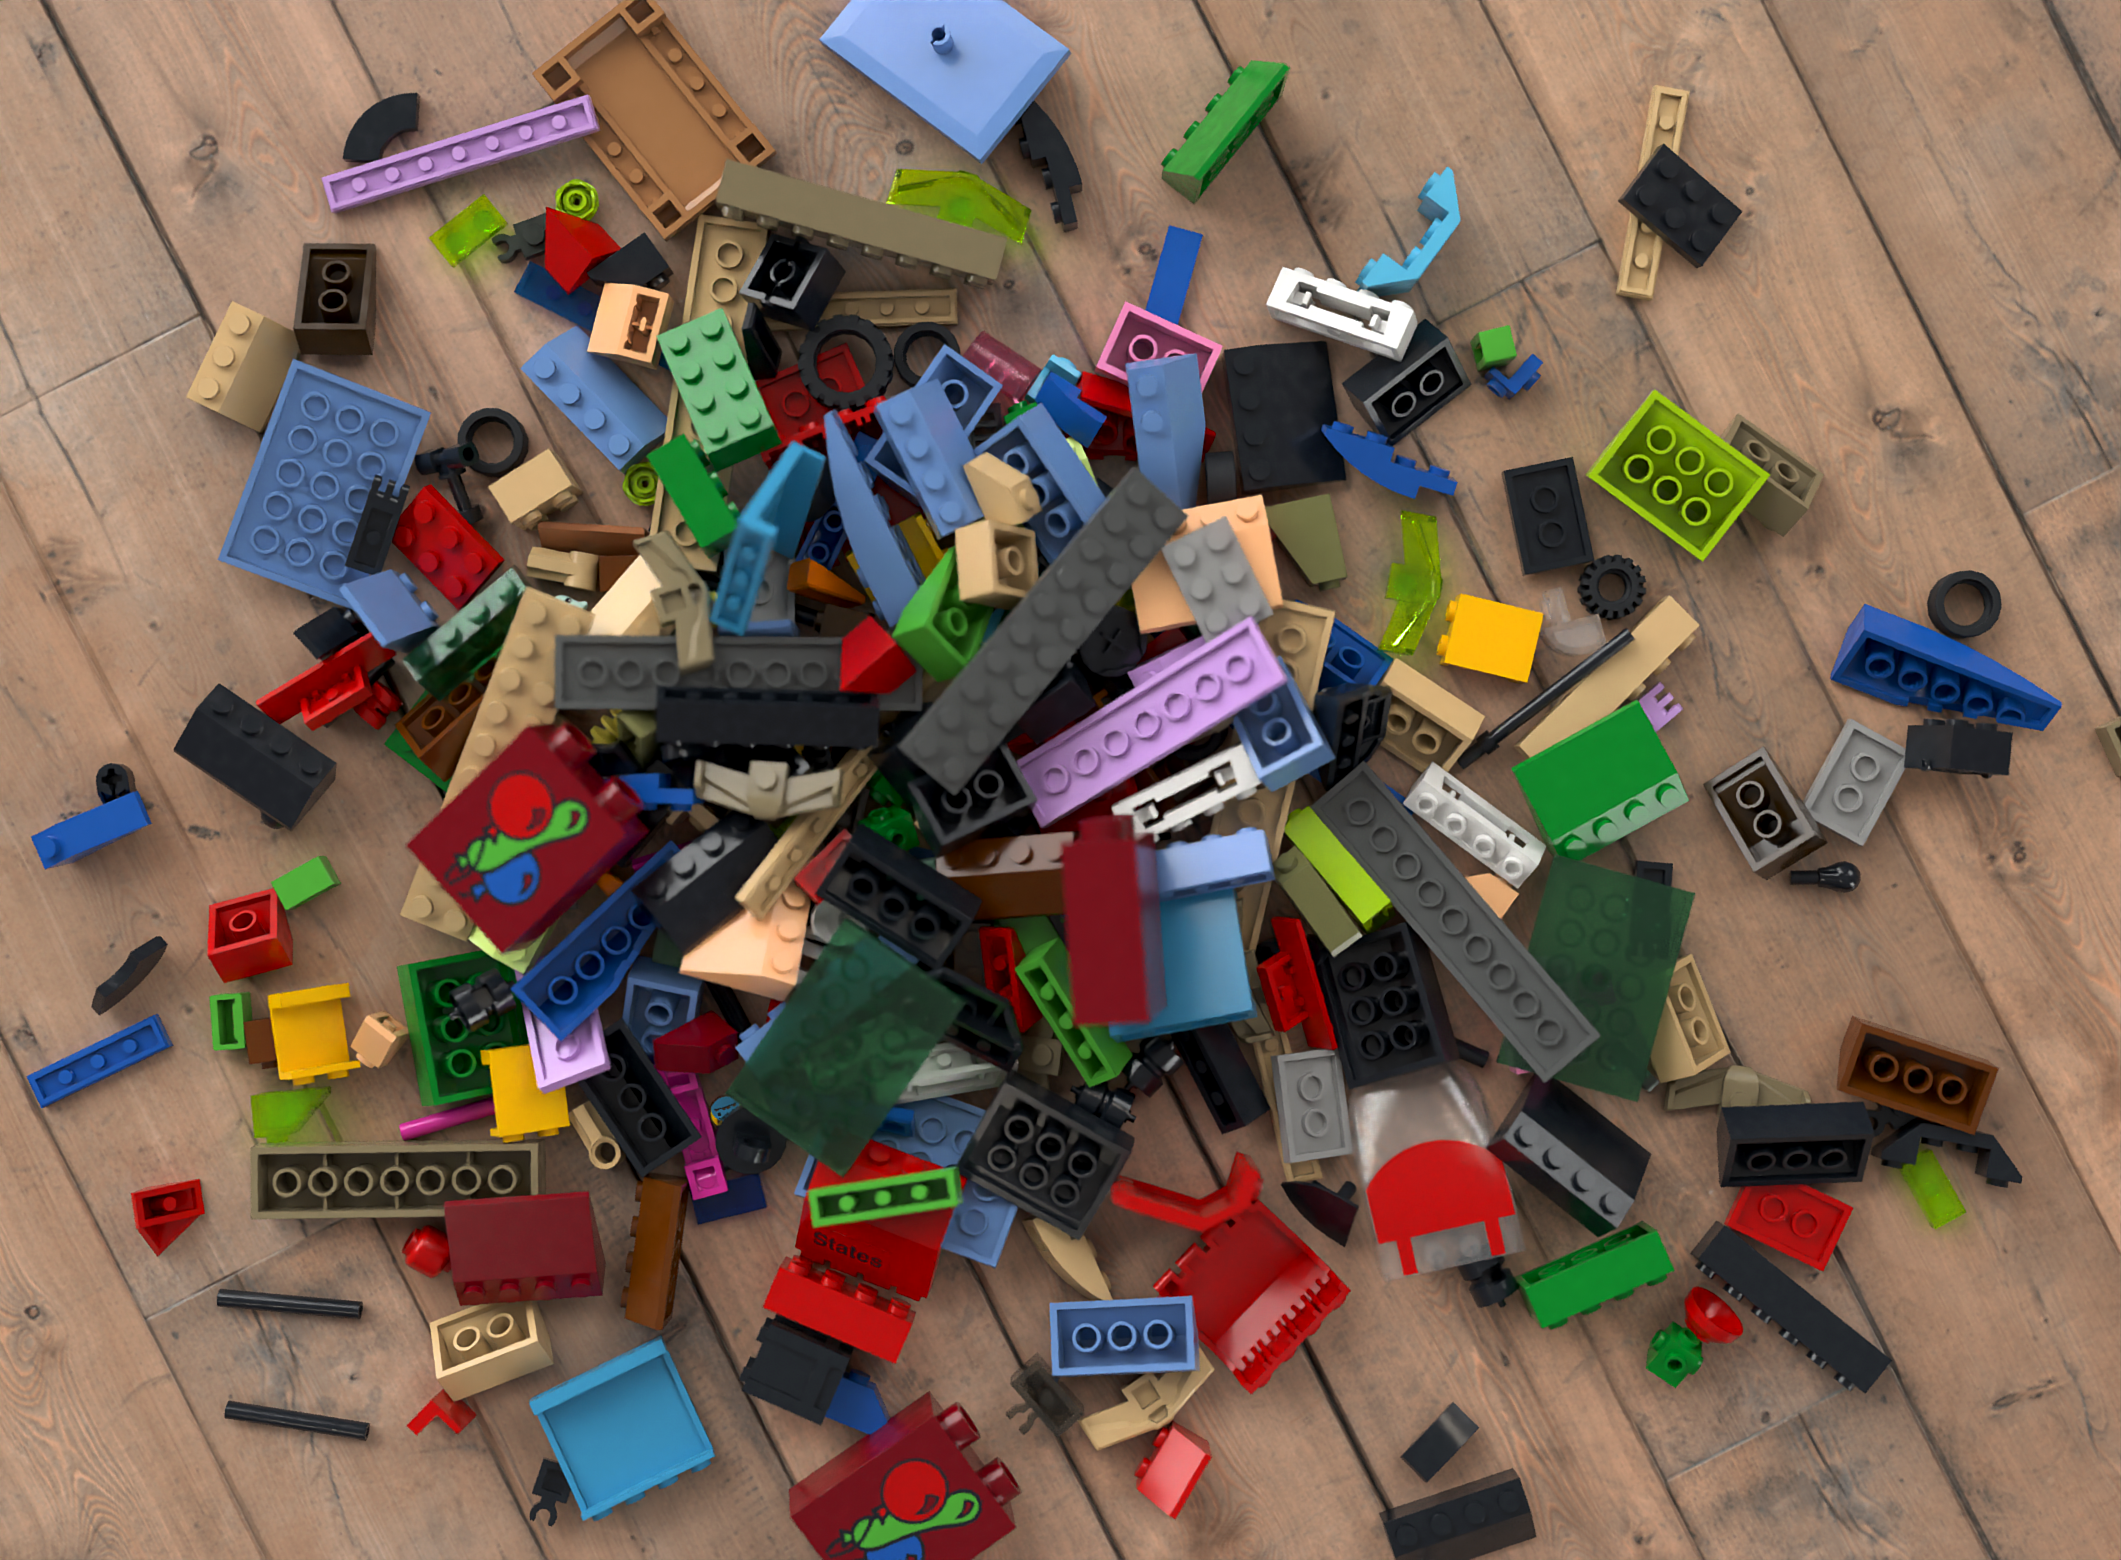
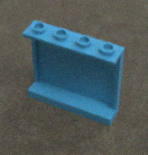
M792 441L738 521L709 621L740 636L744 635L752 617L772 550L790 559H793L826 457Z
M1234 888L1159 902L1167 1006L1150 1022L1109 1024L1110 1036L1117 1043L1257 1017L1256 1004L1251 995L1236 898H1238V895Z
M662 1335L530 1398L529 1401L534 1416H538L578 1503L583 1521L590 1517L593 1522L598 1521L613 1512L611 1507L625 1501L626 1505L633 1504L646 1496L645 1490L658 1485L659 1489H663L678 1481V1474L688 1469L692 1473L698 1472L711 1464L710 1459L715 1457V1450Z

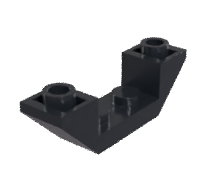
M1914 1119L1871 1149L1870 1155L1882 1159L1881 1165L1903 1169L1904 1163L1916 1165L1920 1138L1922 1144L1943 1147L1944 1141L1957 1143V1150L1978 1153L1975 1174L1986 1177V1184L2008 1188L2009 1182L2022 1183V1175L1994 1135L1976 1130L1975 1135L1942 1124Z

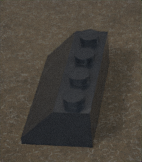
M220 683L195 709L174 747L176 754L289 831H292L335 781L336 762Z
M733 809L633 887L631 891L641 911L685 956L744 909L735 899L736 895L779 840L767 823L761 819H756L753 815Z
M863 823L859 824L815 893L934 970L943 965L973 922L983 902L976 895Z
M621 1018L603 1030L611 1069L577 1082L642 1178L702 1136L630 1028Z
M1864 1102L1721 1107L1716 1131L1720 1187L1862 1182L1875 1134Z
M1513 1468L1379 1513L1394 1560H1470L1536 1537L1532 1513L1520 1477Z

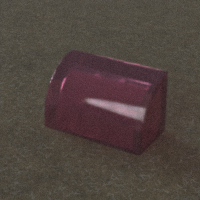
M982 331L975 338L963 355L965 359L1001 383L1003 387L999 392L1016 403L1023 401L1043 370L986 331Z

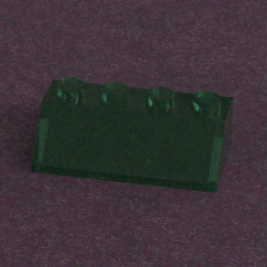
M513 565L402 659L416 682L437 700L441 701L503 648L524 591L527 587L533 588L516 565Z

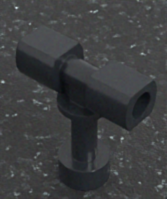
M473 442L456 444L446 449L444 447L430 449L415 455V465L422 476L439 472V480L447 479L458 508L457 511L470 524L484 518L479 504L471 505L460 475L466 472V467L479 462V453Z

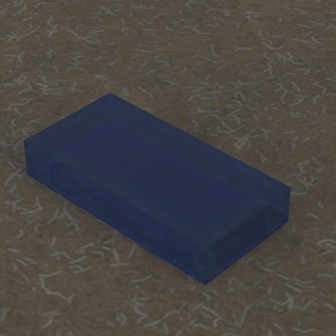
M760 1173L728 1179V1191L693 1200L691 1190H689L698 1225L767 1208L768 1204Z

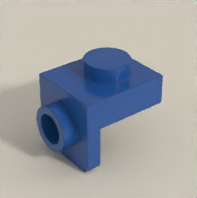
M1532 354L1510 379L1506 378L1495 367H1492L1484 375V378L1489 381L1486 385L1498 397L1503 398L1506 396L1510 400L1521 388L1528 391L1540 378L1541 375L1537 372V369L1543 362Z

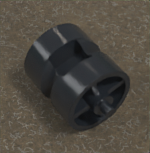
M492 968L477 976L474 985L466 982L449 991L448 995L454 1007V1012L449 1014L450 1019L453 1021L458 1018L465 1028L472 1033L487 1025L490 1016L493 1015L499 1018L516 1009V1003L510 991L515 982L513 980L506 982L495 968Z
M1159 1036L1144 1038L1139 1043L1140 1052H1131L1133 1056L1122 1069V1072L1128 1077L1126 1079L1128 1083L1124 1086L1127 1091H1130L1133 1087L1135 1089L1139 1088L1145 1095L1151 1098L1163 1085L1162 1076H1171L1185 1063L1174 1051L1176 1048L1172 1038L1169 1041L1167 1039L1163 1041Z
M1085 1081L1083 1086L1080 1085L1078 1088L1072 1085L1070 1092L1075 1094L1074 1098L1076 1100L1074 1104L1119 1129L1123 1122L1126 1123L1128 1120L1134 1123L1136 1116L1130 1114L1132 1111L1130 1108L1136 1094L1122 1087H1117L1111 1091L1107 1081L1089 1087Z
M1474 1241L1469 1242L1470 1250L1459 1256L1455 1260V1264L1463 1279L1471 1281L1469 1291L1477 1307L1482 1308L1498 1303L1500 1308L1506 1305L1504 1299L1517 1291L1519 1285L1510 1268L1502 1266L1505 1261L1503 1254L1492 1256L1489 1242L1476 1246Z

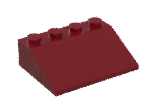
M589 1191L444 1202L452 1277L460 1306L603 1296L606 1262Z

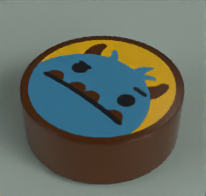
M723 1094L717 1097L709 1108L711 1122L717 1127L721 1118L727 1112L730 1113L737 1106L744 1104L743 1101L733 1094Z

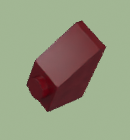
M710 1010L653 1040L655 1068L659 1071L711 1074L739 1059V1053L735 1048L738 1046L737 1031L714 1011Z

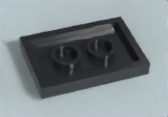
M1665 144L1657 147L1618 200L1621 205L1695 268L1703 266L1743 212Z
M1573 457L1501 472L1523 576L1594 561Z

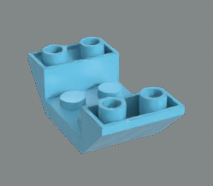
M1446 167L1441 175L1434 172L1418 196L1422 203L1417 211L1433 222L1420 241L1424 245L1422 250L1415 246L1402 266L1384 253L1377 262L1371 258L1355 281L1360 286L1357 292L1360 289H1365L1380 297L1411 291L1461 221L1453 170Z

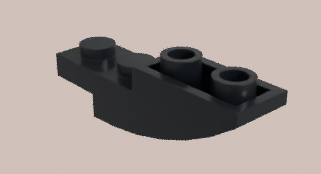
M1033 101L1014 124H1021L1024 137L1019 138V144L1023 159L1030 158L1032 168L1043 165L1047 166V168L1041 169L1046 190L1053 189L1056 202L1050 203L1055 224L1062 223L1064 232L1078 229V220L1071 194L1082 192L1083 183L1077 165L1058 128L1042 108Z

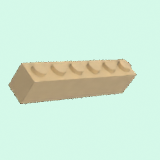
M1670 595L1661 598L1629 630L1635 640L1574 685L1513 747L1527 760L1618 710L1617 707L1626 698L1630 701L1634 700L1646 688L1642 682L1651 673L1658 676L1671 663L1668 657L1677 648L1683 651L1696 638L1693 632L1700 625Z

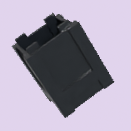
M776 1314L774 1319L767 1317L764 1326L761 1327L756 1338L757 1341L762 1342L756 1358L750 1356L747 1365L744 1366L739 1380L745 1383L741 1391L822 1425L851 1358L854 1346L782 1315Z

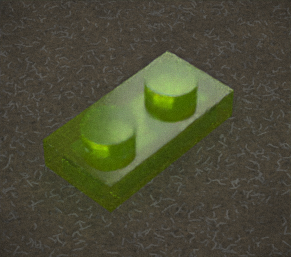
M483 194L431 235L429 239L454 268L507 226L508 223L486 195Z
M1927 1148L1917 1155L1916 1165L1904 1163L1903 1169H1899L1931 1228L1937 1229L1966 1213L1932 1150Z

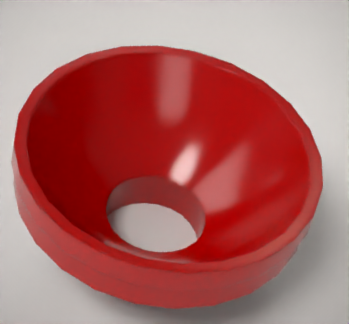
M1697 1286L1693 1287L1685 1297V1324L1699 1340L1707 1344L1710 1342L1729 1344L1733 1343L1743 1334V1326L1736 1313L1713 1292Z

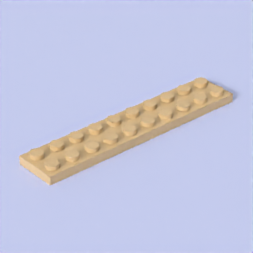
M700 215L697 221L682 325L719 308H723L747 361L741 329L748 303L739 294V291L768 241L769 230L757 226V222H740L729 218ZM673 378L663 445L685 434L689 443L696 439L706 455ZM711 462L710 465L705 467L707 473L714 470ZM734 465L716 472L729 495ZM658 477L650 536L668 530L695 571L718 574L721 552L708 559ZM729 495L723 498L726 504L729 502Z
M531 587L525 589L440 811L528 725L554 723L559 709H555V635H588L596 614ZM419 863L400 915L467 942L475 925L474 922L428 870Z
M1282 599L1283 608L1272 610L1274 615L1259 621L1258 626L1275 657L1281 656L1313 712L1314 697L1318 691L1336 611ZM1235 727L1230 746L1241 741ZM1230 761L1226 762L1225 767L1231 764ZM1236 778L1221 785L1220 789L1236 782ZM1296 780L1274 792H1271L1261 782L1255 786L1257 792L1239 801L1234 796L1224 801L1225 807L1214 813L1210 835L1220 834L1222 837L1236 835V831L1242 828L1256 827L1258 830L1263 829L1269 840L1273 863L1279 857ZM1273 880L1234 888L1238 895L1236 899L1243 898L1242 940L1244 952L1255 950L1256 952Z

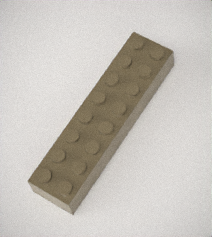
M726 159L716 198L717 209L722 210L723 217L743 222L744 216L756 219L757 226L772 231H778L779 226L792 229V236H802L808 241H812L813 236L827 239V246L847 251L848 245L862 249L860 255L875 260H881L883 255L895 258V265L911 270H916L917 265L931 268L930 275L950 280L953 274L965 278L963 284L979 289H984L987 284L992 285L996 281L1007 238L729 159Z
M503 1139L260 1143L250 1147L251 1219L445 1217V1201L546 1194L545 1139H524L505 1143Z

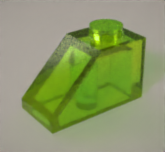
M331 1086L260 1092L251 1095L254 1138L266 1137L267 1144L289 1141L288 1135L299 1132L331 1094Z

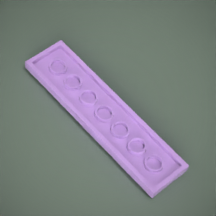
M1252 617L1247 618L1016 761L1037 798L1032 812L1040 827L1044 829L1050 827L1288 682V678L1255 619Z

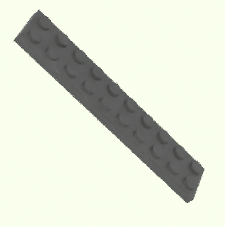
M1131 468L901 742L898 748L950 793L956 795L1187 519L1188 515L1139 470Z
M555 635V709H656L657 686L840 691L842 639L844 637L713 636L715 661L704 670L680 676L676 636ZM892 638L917 672L890 695L878 694L880 710L922 711L923 667Z
M1365 761L1360 763L1310 807L1544 1082L1549 1080L1601 1036Z

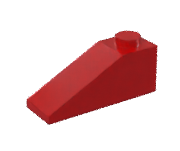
M981 927L979 935L986 988L1010 1000L1019 1031L1024 1033L1043 1018L1041 1010L1015 971V968L1026 954L1014 928Z

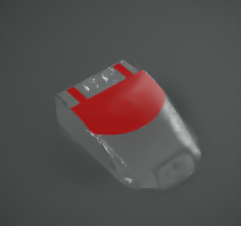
M1452 1061L1357 1087L1352 1091L1347 1106L1352 1155L1378 1272L1385 1282L1526 1251L1505 1163L1486 1149L1496 1130L1485 1095L1477 1080L1463 1065L1457 1061Z

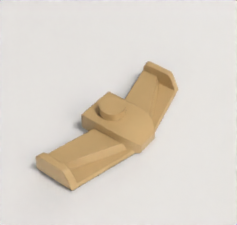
M1200 1346V1371L1163 1373L1158 1380L1153 1373L1140 1374L1120 1388L1128 1401L1076 1419L1095 1449L1099 1451L1149 1431L1160 1430L1174 1420L1175 1414L1215 1370Z

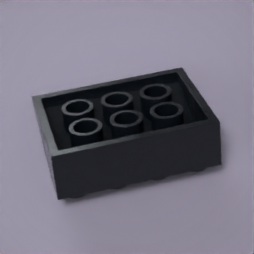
M1327 342L1264 344L1224 350L1221 358L1241 496L1346 481L1343 456L1321 432L1323 424L1332 426L1334 421H1338Z
M1408 922L1363 935L1335 957L1328 951L1326 960L1315 967L1330 1022L1334 1029L1337 1048L1349 1089L1461 1059L1429 947Z
M1011 1069L1009 1073L1007 1072L956 1166H958L959 1174L1080 1240L1130 1157L1135 1137Z
M1536 1072L1486 1147L1487 1150L1597 1237L1618 1229L1635 1201L1651 1156L1650 1152L1554 1076L1544 1082Z

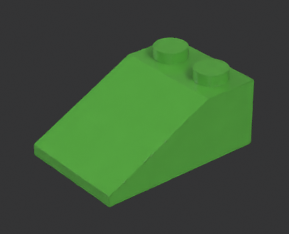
M956 546L951 547L903 609L892 636L938 683L957 677L978 652L994 607L960 600Z

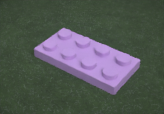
M544 956L539 957L538 960H537V962H536V964H537ZM515 970L518 982L525 974ZM521 1002L537 1084L544 1094L611 1069L598 1008L564 1040L560 1041Z

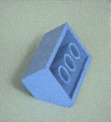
M576 325L547 342L520 369L614 466L626 475V471L630 466L638 464L664 439L667 417L610 358L587 352L590 338Z
M944 344L916 386L938 378L968 438L1003 385ZM883 432L863 462L890 488L919 507L920 503Z
M938 378L908 389L876 405L873 412L937 539H942L954 533L955 529L968 526L984 518L963 468L964 464L977 456L973 452V448Z
M1042 403L1017 417L973 450L976 456L988 452L1030 478L1032 486L1038 494L1042 511L1022 524L1025 529L1035 531L1036 545L1050 565L1106 499Z
M1193 1296L1050 1303L1052 1376L1054 1377L1200 1371L1199 1339Z

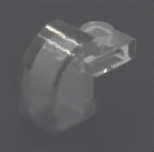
M1562 587L1542 593L1543 600L1539 601L1541 613H1544L1543 619L1545 621L1549 620L1551 626L1541 629L1539 636L1550 650L1562 656L1576 657L1595 652L1606 644L1599 614L1571 621Z

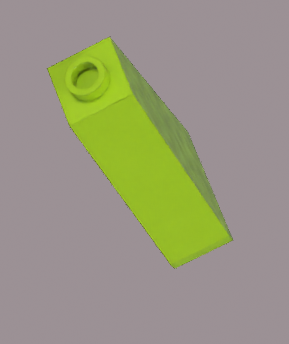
M1309 806L1303 810L1297 808L1288 815L1284 836L1311 863L1332 894L1366 935L1376 932L1396 915L1391 900Z

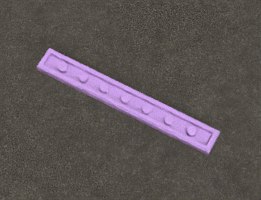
M587 94L328 175L321 179L331 212L336 214L601 130L591 97Z

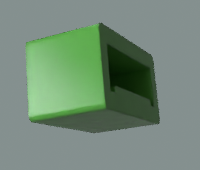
M1510 325L1478 332L1470 341L1478 372L1491 369L1492 367L1508 365L1517 356Z
M317 856L275 879L271 884L287 911L302 906L338 886L341 882L326 856Z
M250 992L211 995L209 999L213 1049L217 1051L247 1048L243 1022L252 1020Z

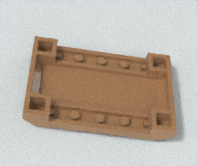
M623 0L532 73L555 104L587 94L591 97L601 131L583 136L582 138L666 242L716 203L726 159L760 168L777 154L776 150L756 125L749 120L667 18L665 12L655 0Z

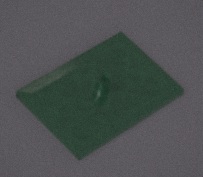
M1553 855L1527 950L1601 1036L1551 1078L1638 1102L1695 893L1560 855ZM1503 1035L1496 1062L1536 1073Z
M846 917L725 1094L837 1174L844 1177L964 1006L966 1000Z

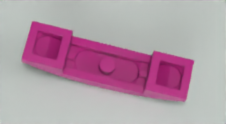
M658 1070L702 1136L682 1150L686 1164L684 1168L693 1200L728 1191L723 1161L720 1159L716 1149L715 1128L709 1117V1107L698 1073Z

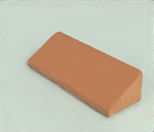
M550 521L538 522L541 547L566 553L578 551L602 556L640 555L634 548L633 541L650 535L643 527Z

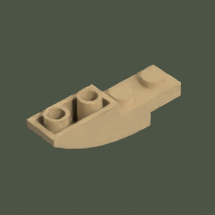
M1034 1215L1022 1220L1030 1239L1039 1253L1068 1285L1092 1301L1113 1300L1109 1292L1111 1290V1283L1107 1275L1102 1270L1100 1271L1095 1261L1097 1253L1090 1239L1085 1238L1083 1234L1081 1239L1078 1240Z

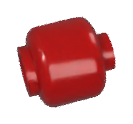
M425 1225L421 1229L415 1228L402 1249V1253L405 1254L406 1265L429 1278H435L442 1271L448 1273L451 1270L447 1234L431 1225Z

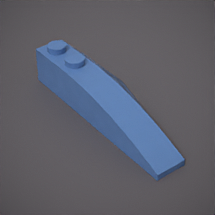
M1197 353L1125 363L1139 471L1181 510L1196 507L1206 427Z
M834 409L825 415L828 458L836 500L844 529L860 567L856 569L858 578L865 589L870 587L876 599L872 601V604L881 621L886 619L889 627L898 623L903 609L925 582L926 578L900 526L892 527L890 525L889 506L884 497L879 494L874 495L871 489L874 488L873 477L862 461L857 463L855 456L858 455L857 447L838 412Z

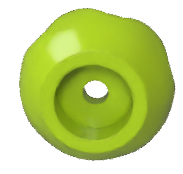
M572 179L556 191V210L588 221L597 213L599 197L596 189L591 184L580 179ZM575 200H580V204L575 205Z
M650 462L634 464L626 471L622 487L625 495L634 504L649 506L655 503L659 476ZM644 481H648L649 485L647 487L642 486Z

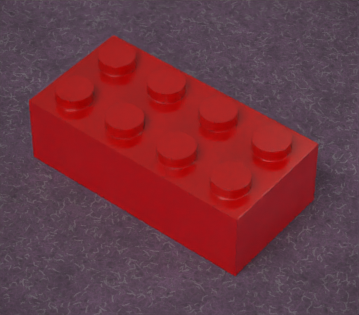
M794 1255L792 1259L787 1256L785 1257L777 1271L762 1306L763 1308L896 1364L916 1311L910 1309V1303L897 1297H892L891 1300L877 1295L879 1291L876 1288L864 1283H859L857 1287L845 1282L846 1276L837 1271L826 1269L824 1273L812 1268L813 1262L798 1255Z

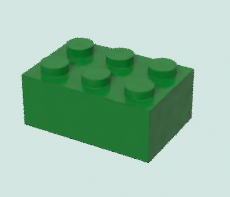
M682 434L647 454V458L708 559L731 547L741 514L733 501L726 504L723 500L729 494L715 470L707 473L705 467L710 465V462L697 440L695 439L689 443L685 434Z

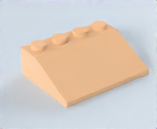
M1262 495L1183 510L1188 515L1187 519L1165 545L1226 516L1271 609L1283 608ZM1160 550L1132 583L1141 634L1197 624Z
M810 856V858L800 869L797 875L815 858V856ZM791 881L761 921L753 917L744 908L683 956L679 973L784 1001L796 985L811 899Z

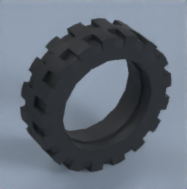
M837 314L831 319L821 320L813 331L809 330L807 332L804 343H801L799 349L798 369L804 386L818 403L824 407L836 409L837 412L845 409H852L853 412H856L866 407L865 403L867 401L883 396L886 393V388L889 383L891 384L893 378L894 358L886 336L874 323L867 319H861L857 315L843 316L842 314ZM842 334L855 335L865 340L873 349L876 358L875 372L871 380L861 389L850 393L837 392L827 387L820 379L817 371V356L822 346L831 338Z

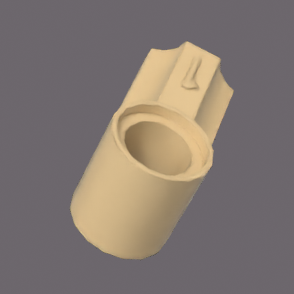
M532 546L527 561L528 577L564 583L566 587L595 592L599 574L598 555L578 551L566 553Z
M590 1100L568 1113L571 1123L589 1151V1158L594 1166L600 1169H609L621 1164L625 1160V1152ZM605 1142L612 1144L616 1150V1156L613 1161H607L601 1156V1147Z

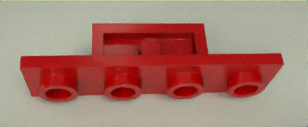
M370 632L256 700V706L279 724L302 712L304 724L314 731L373 696L367 672L397 655V651L382 647Z
M1275 916L1271 919L1280 952L1256 967L1274 1029L1278 1032H1286L1301 1022L1308 1046L1335 1050L1338 1045L1334 1029L1330 1022L1324 995L1320 988L1315 964L1310 954L1301 920Z

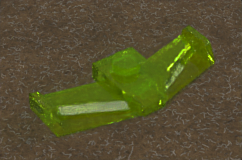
M896 169L886 204L940 207L938 219L970 228L973 227L974 220L977 218L1021 246L1032 211L1030 208L981 180L978 175L963 170L954 172Z
M1401 510L1404 564L1393 562L1390 564L1384 598L1398 601L1377 651L1413 656L1437 600L1441 598L1443 579L1440 568L1437 517Z

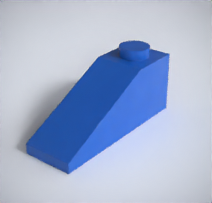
M135 791L57 823L31 836L44 869L74 863L152 823L139 792Z

